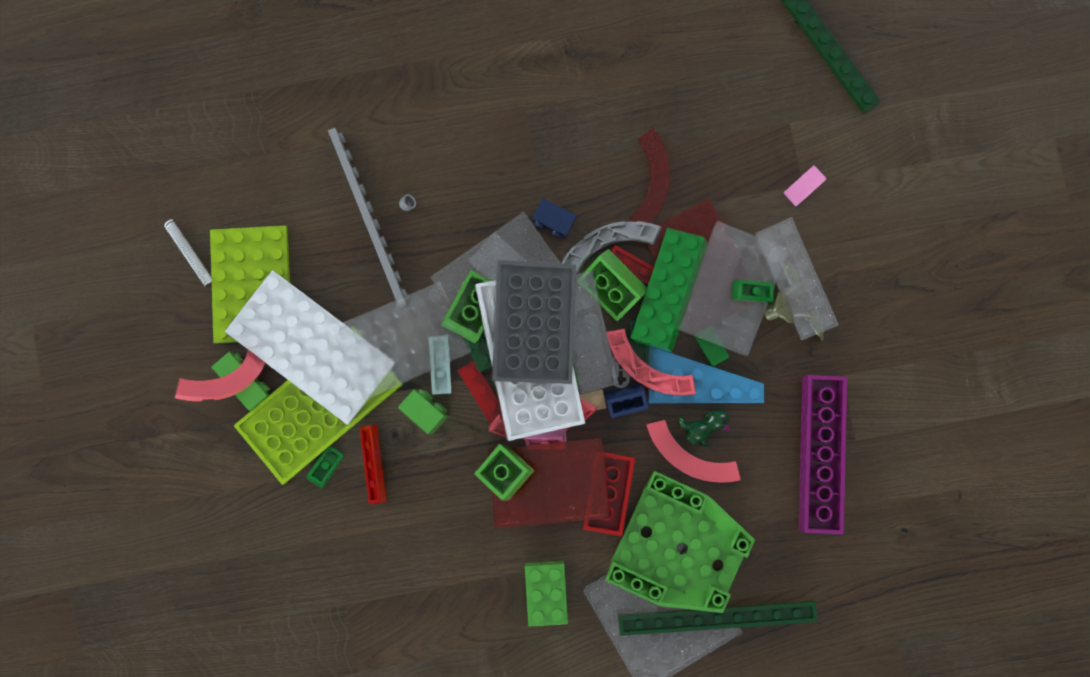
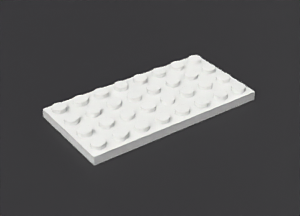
M273 270L225 330L232 338L347 425L350 424L395 365L393 360Z
M496 280L475 284L491 364H493ZM574 368L572 384L495 381L508 441L585 424Z

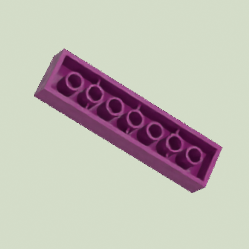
M802 376L798 530L804 533L844 535L847 377Z

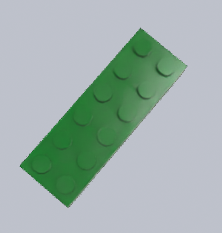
M667 228L631 335L635 342L672 353L708 245L705 237Z

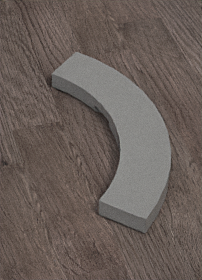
M622 221L602 226L584 236L580 242L573 246L561 264L576 265V274H578L591 256L609 245L626 241H637L654 245L662 228L661 226L641 221Z

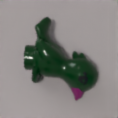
M708 411V414L704 415L707 418L706 421H695L692 423L679 416L677 418V425L688 432L684 438L697 447L700 443L708 447L709 445L705 440L713 431H729V416L725 411Z

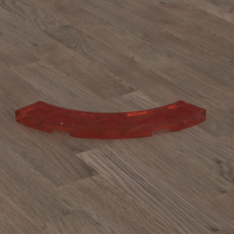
M654 128L638 139L650 165V184L642 205L629 218L631 222L652 223L660 212L668 192L670 179L668 156L664 144Z

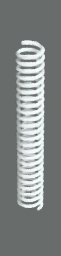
M173 219L167 221L164 227L173 237L172 239L176 242L177 247L184 254L189 264H191L192 269L201 279L202 284L206 286V284L212 282L210 274L206 271L207 269H204L205 266L201 264L202 261L198 259L197 254L191 249L192 247L188 244L187 239L183 237L180 229L176 227L175 222H171Z

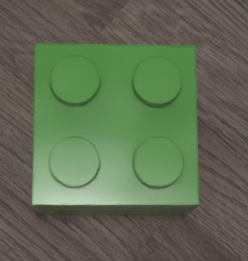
M499 444L474 474L502 501L511 499L535 470L507 444Z

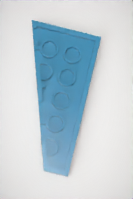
M649 346V366L665 374L676 376L693 375L696 394L671 395L648 388V403H764L763 383Z

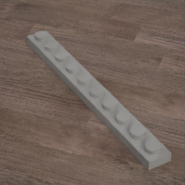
M336 128L328 130L396 302L402 308L408 305L406 300L409 297L405 288L401 289L399 282H402L398 271L394 272L392 265L395 263L391 253L387 254L386 252L387 242L384 236L380 237L378 230L381 228L377 219L373 220L371 213L374 210L370 201L366 202L365 200L366 190L363 184L359 185L357 178L360 176L357 168L351 165L350 161L353 158L349 149L345 150L343 144L346 141L342 132L338 133Z

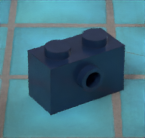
M542 198L532 217V222L535 223L534 226L543 231L547 229L551 231L552 236L558 239L562 237L566 239L577 215Z
M642 384L605 392L611 418L649 409Z

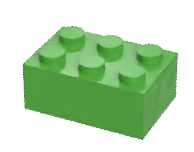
M609 249L599 255L577 280L616 321L620 320L645 295L647 287Z
M470 270L441 325L476 343L484 330L475 284L489 282L490 280Z
M414 389L398 408L427 434H433L449 417L447 414L448 410L441 403H434L432 401L434 397L426 390Z
M564 560L525 563L528 627L568 624Z

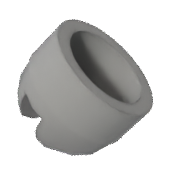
M407 194L400 199L399 206L404 211H410L415 208L416 201L413 196Z

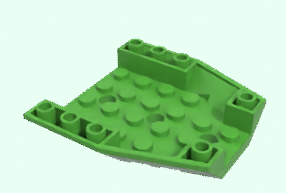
M654 471L640 495L617 546L605 581L659 606L723 613L731 596L728 592L743 557H748L755 539L708 495ZM645 526L650 527L652 530L651 535L648 537L641 535V529ZM680 543L687 545V550L683 554L678 553L676 549ZM715 560L722 561L723 566L720 570L713 569L712 564Z

